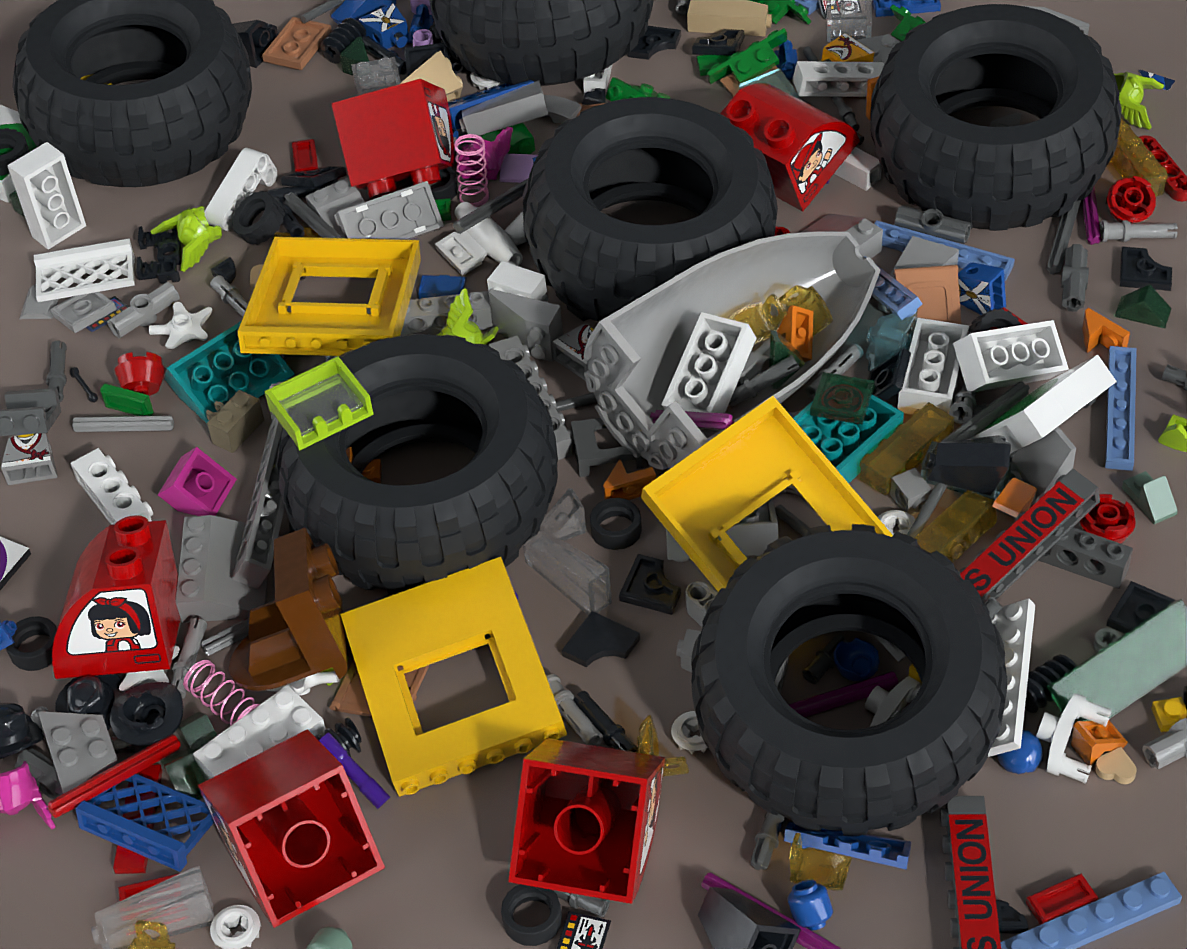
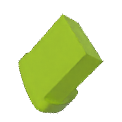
M1173 414L1166 429L1160 435L1158 442L1172 449L1187 452V419Z

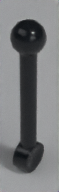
M71 368V377L77 379L88 394L89 401L97 402L98 395L93 393L81 378L78 368Z

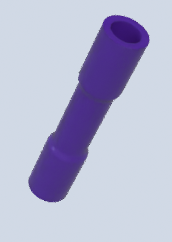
M329 732L319 740L343 765L346 775L377 809L390 798V795L363 771L348 755L346 749Z

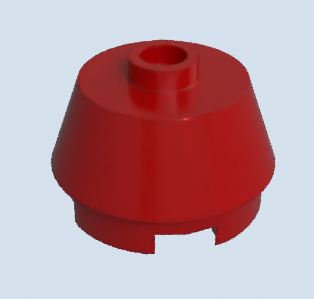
M1133 176L1132 178H1123L1116 181L1108 191L1107 202L1114 219L1118 222L1128 220L1132 224L1141 222L1151 216L1156 206V197L1151 184L1147 180Z
M130 352L118 358V365L115 367L114 372L121 388L151 396L159 391L166 368L162 364V358L157 354L146 352V356L133 357V352Z
M1099 494L1100 502L1079 521L1083 531L1122 544L1135 528L1134 510L1127 501L1123 504L1118 500L1112 499L1111 494Z

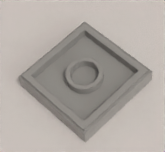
M94 292L73 296L51 308L50 311L54 318L74 333H77L117 310L115 303L102 293Z

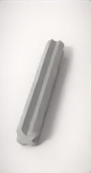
M170 415L73 418L72 427L75 432L171 431L174 428V419Z

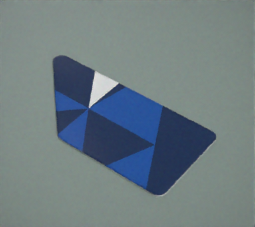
M1139 70L1142 77L1154 78L1163 84L1164 90L1168 91L1175 82V80Z

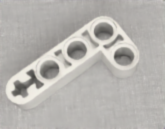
M244 148L240 152L205 210V217L209 225L213 227L220 226L225 231L230 230L236 208L247 196L253 194L257 185L272 186L275 183L277 169L267 154L250 148Z

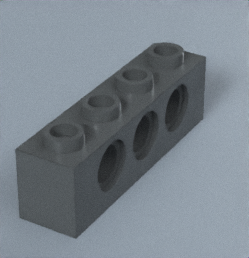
M1073 527L1038 561L1120 589L1129 570L1133 548Z

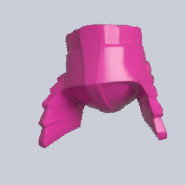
M512 127L503 129L497 135L495 141L484 140L487 180L497 179L503 159L510 150ZM474 139V140H473V141H476V142L482 144V142H481L480 140H478V139ZM471 142L470 145L466 144V146H463L461 151H477L481 146ZM460 154L458 161H478L481 156L479 154L473 156ZM478 163L474 165H460L459 171H479L482 166ZM479 173L475 175H461L463 179L473 178L481 180L483 178Z
M23 761V764L14 770L0 773V813L15 815L32 803L37 813L53 830L56 826L51 818L52 815L47 808L45 800L42 798V793L39 791L35 778L32 777L29 771L27 761Z

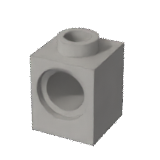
M916 468L891 477L890 496L900 509L911 515L920 513L932 492V488Z

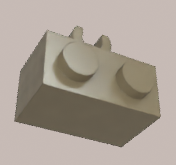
M241 390L225 405L216 401L214 405L218 412L206 411L209 420L207 425L212 443L231 453H234L264 421L260 399Z

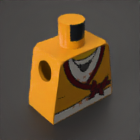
M844 33L824 46L821 62H873L875 52Z

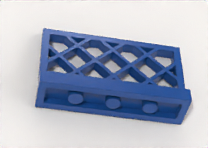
M528 80L516 85L502 84L449 101L448 106L453 129L461 128L459 119H462V110L534 81Z
M138 774L126 779V781L133 783L134 787L116 790L115 787L117 785L93 797L89 802L82 801L76 807L80 829L179 872L187 864L186 856L214 823L205 802ZM150 791L158 794L157 798L143 801L140 800L139 795ZM136 795L137 802L119 806V798ZM114 800L116 807L108 809L98 807L102 802ZM173 802L183 804V808L167 812L164 804ZM161 806L162 813L144 816L143 809ZM139 810L141 818L128 820L122 817L121 814ZM200 812L207 814L204 820L191 822V814ZM186 816L187 824L174 827L169 826L168 820ZM164 821L166 826L165 829L157 831L147 828L148 824ZM190 832L191 835L185 843L172 838L173 835Z

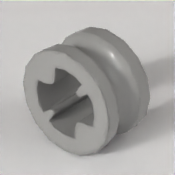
M1109 628L1099 630L1095 635L1094 650L1105 657L1116 655L1119 652L1122 640L1120 634ZM1103 640H1109L1108 643H1110L1111 641H1112L1113 643H1112V645H1107V644H1106V643H1107L1106 641H1105L1104 643H1103L1102 641H1103Z

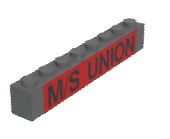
M1071 469L1066 475H1061L1056 480L1054 486L1047 493H1042L1028 511L1020 513L1012 526L1007 530L1001 531L987 549H982L967 568L964 567L959 571L961 578L969 580L974 585L983 601L987 599L988 595L995 599L999 598L1100 502L1099 487L1075 469Z
M954 796L946 803L945 808H940L941 827H946L947 835L942 837L943 854H949V862H945V879L952 883V890H948V909H954L955 918L950 919L951 938H957L958 946L953 947V949H1001L984 796Z

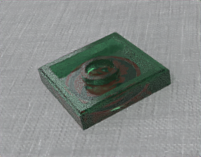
M823 372L810 408V415L863 425L875 388V381Z

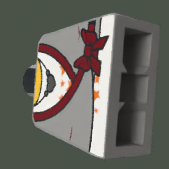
M583 324L552 341L554 360L583 380H585L584 373L588 371L587 360L584 359V350L587 340L594 330L587 324Z
M46 433L16 435L8 438L1 464V470L8 485L58 478L53 452Z

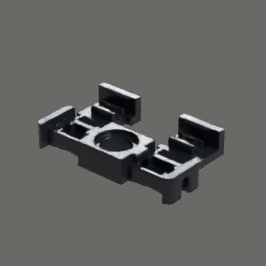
M142 226L139 227L138 243L140 250L151 246L158 248V262L142 263L141 257H137L136 272L139 280L155 279L157 276L161 284L167 283L169 280H172V282H179L181 280L177 265H181L182 248L178 240L177 228L171 229L172 233H169L167 230L151 234V232H144ZM170 251L175 252L172 255H164L165 253Z

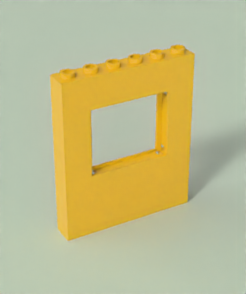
M274 237L238 329L240 352L251 354L341 356L348 351L358 349L371 342L400 336L421 262L419 240ZM301 276L376 278L368 304L292 302ZM288 306H291V312L287 311ZM367 308H371V314L367 313Z
M774 396L643 488L641 499L718 592L721 588L727 587V583L734 574V571L747 560L746 556L727 535L726 531L791 484L824 523L830 525L831 531L852 530V524L875 526V531L878 534L893 536Z
M501 557L340 614L391 780L399 797L415 794L420 789L433 784H442L449 778L460 774L472 773L479 767L499 763L509 756L527 753L532 748L539 746L547 738L559 740L561 737L567 736L561 714ZM490 634L491 638L485 639V635ZM489 643L510 702L423 733L404 674ZM402 665L404 669L398 671L397 667Z

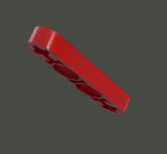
M1147 135L1138 137L1134 148L1137 157L1172 199L1180 202L1187 201V176L1155 138ZM1157 159V160H1161V161H1163V162L1158 163V162H1154V161H1152V160ZM1164 174H1172L1174 177H1167Z

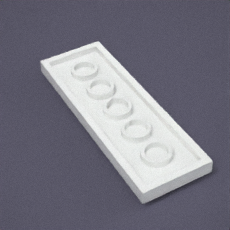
M1029 598L1003 606V609L991 619L992 624H995L1004 645L1007 694L1002 725L998 737L988 753V757L1021 748L1035 604Z

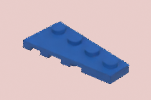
M788 822L784 841L790 842L791 846L806 849L811 847L827 853L841 854L906 870L911 850V841L868 834L843 836L842 831L822 828L821 832L808 831L798 827L794 822Z

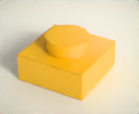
M1182 697L1152 702L1151 709L1160 732L1169 731L1176 722L1187 718V709Z

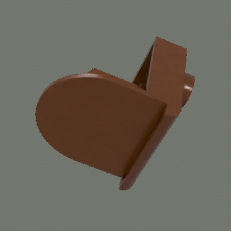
M306 528L274 539L275 601L250 610L248 636L237 646L230 659V675L234 682L244 689L254 691L270 690L332 667L338 679L344 677L347 672L345 628L340 615L343 613V603L332 577L339 575L338 566L329 545L325 543L315 547Z

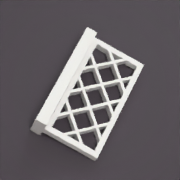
M130 238L34 255L36 298L38 302L135 285V256ZM109 269L114 270L110 275L104 274ZM85 273L89 274L90 276L85 280L80 278ZM121 274L128 276V278L116 279ZM61 277H63V278L66 279V280L63 281L61 284H59V283L56 282V281H58ZM98 278L102 280L100 283L93 284ZM73 283L78 284L76 287L68 288ZM49 287L54 288L52 291L44 292Z

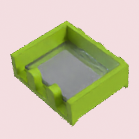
M339 356L264 391L269 411H272L295 442L299 451L374 415L370 395Z

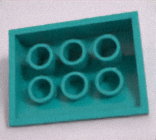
M241 321L166 369L164 378L176 395L206 423L209 422L206 415L207 410L218 412L214 405L216 401L225 405L239 390L259 399L265 395L264 391L270 389L271 384L287 381L295 375L280 354L241 353L238 338V329Z
M840 377L793 419L843 478L850 483L903 435L904 412L845 378ZM847 386L856 389L862 394L864 405L854 415L847 417L834 416L823 408L821 404L822 396L831 388Z

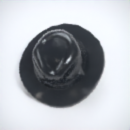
M116 674L75 677L59 693L55 712L102 715L107 730L111 728V708L117 698L124 693L119 689L123 680Z
M167 682L146 683L125 691L117 698L111 708L110 724L113 733L119 740L132 745H149L169 737L178 729L183 717L181 693L176 686Z
M0 703V760L14 755L42 741L44 738L43 730L32 721L30 716L25 714L22 706L15 703Z

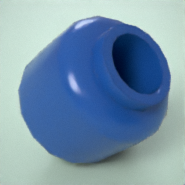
M815 880L801 881L792 887V891L787 899L793 920L799 926L807 927L811 931L823 928L826 925V921L833 914L832 904L826 887L816 883Z

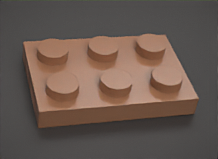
M292 17L262 54L263 61L302 70L320 48L322 40L332 32L331 25L315 21H309L304 24L300 18Z

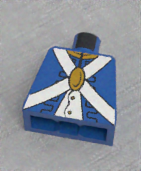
M394 3L358 19L366 29V36L371 37V39L386 49L395 45L399 48L406 46L409 34L407 22Z
M972 262L958 272L961 305L980 315L992 309L998 310L1006 307L1003 268Z

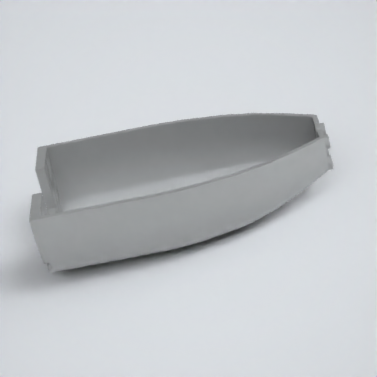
M825 231L789 233L757 239L721 252L692 266L599 321L591 333L584 350V359L587 360L588 371L584 374L587 388L590 392H594L598 402L595 408L600 418L615 439L623 447L634 453V457L642 456L648 460L649 466L657 469L672 468L724 431L698 428L677 401L668 405L666 409L662 406V402L701 312L749 324L756 336L752 351H756L768 338L776 334L790 306L794 305L813 311L812 360L807 362L796 360L800 367L799 370L761 390L755 398L751 396L733 408L728 404L725 413L731 414L733 416L732 421L737 422L772 396L781 404L802 387L835 354L859 322L873 293L880 269L870 257L865 258L861 256L859 244L849 232ZM785 354L774 365L787 358ZM656 410H664L657 421L653 423L652 418H650L651 412L655 413Z

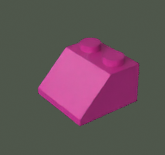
M195 447L181 456L158 496L179 512L196 516H216L237 479L198 447Z

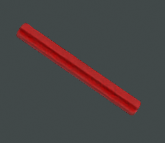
M172 734L51 800L47 806L49 812L54 818L60 817L76 808L82 801L92 799L176 752L181 746L180 741L176 735Z

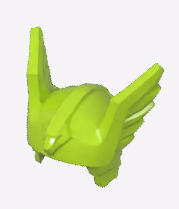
M1130 72L1114 73L1120 94L1119 100L1122 116L1131 125L1150 130L1152 126L1146 107L1140 104L1143 100L1144 89H1163L1164 85L1154 78L1142 77Z
M204 206L186 209L175 217L163 221L151 230V234H157L177 228L178 238L185 245L183 247L180 269L182 272L192 268L195 263H199L201 256L208 249V245L222 236L220 226L213 227L208 224Z
M464 288L459 296L456 295L454 302L450 304V311L446 320L447 325L437 335L458 336L466 338V341L473 344L486 345L495 337L499 328L495 326L482 334L479 326L468 320L473 313V308L468 291Z

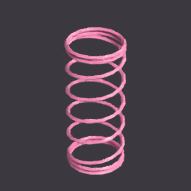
M463 135L454 143L455 151L458 153L455 159L459 163L456 169L460 173L457 180L461 183L458 186L460 192L459 201L461 203L464 202L461 198L462 194L475 195L484 191L486 195L481 201L470 203L475 207L484 205L489 199L488 180L486 178L487 169L485 167V141L478 135ZM465 138H476V139L480 140V141L482 142V144H480V143H478V142H476V141H472V140H465V141H461V140H463V139H465ZM465 142H472L481 146L477 151H461L457 147ZM460 154L465 156L479 154L481 156L478 161H458ZM478 163L482 166L479 171H459L460 165H474ZM479 173L483 176L480 181H460L461 175H475ZM480 183V184H482V185L484 186V188L481 187V186H469V187L464 188L462 191H461V189H460V187H461L462 184H463V185H475V184ZM471 189L480 190L476 193H464L465 191Z
M202 660L197 662L186 673L183 683L184 688L191 692L194 697L200 698L203 705L211 708L212 713L220 715L224 723L232 726L260 705L255 704L253 697L244 699V689L234 690L235 682L233 680L224 682L225 673L222 671L214 673L215 665L211 661ZM205 664L194 675L191 682V689L188 688L187 684L191 674L199 666ZM206 666H210L211 670L206 680L198 687L193 688V683L198 673ZM221 674L223 679L220 685L212 693L203 696L204 688L211 681L212 677ZM231 682L233 687L228 696L213 705V699L217 691L224 684ZM201 690V696L194 693ZM241 691L243 695L239 703L233 709L223 713V708L228 698L235 692ZM212 695L210 704L205 703L203 698ZM246 700H252V705L239 715L237 721L233 722V717L238 707ZM222 704L220 713L214 711V706ZM233 711L230 722L226 721L223 715Z

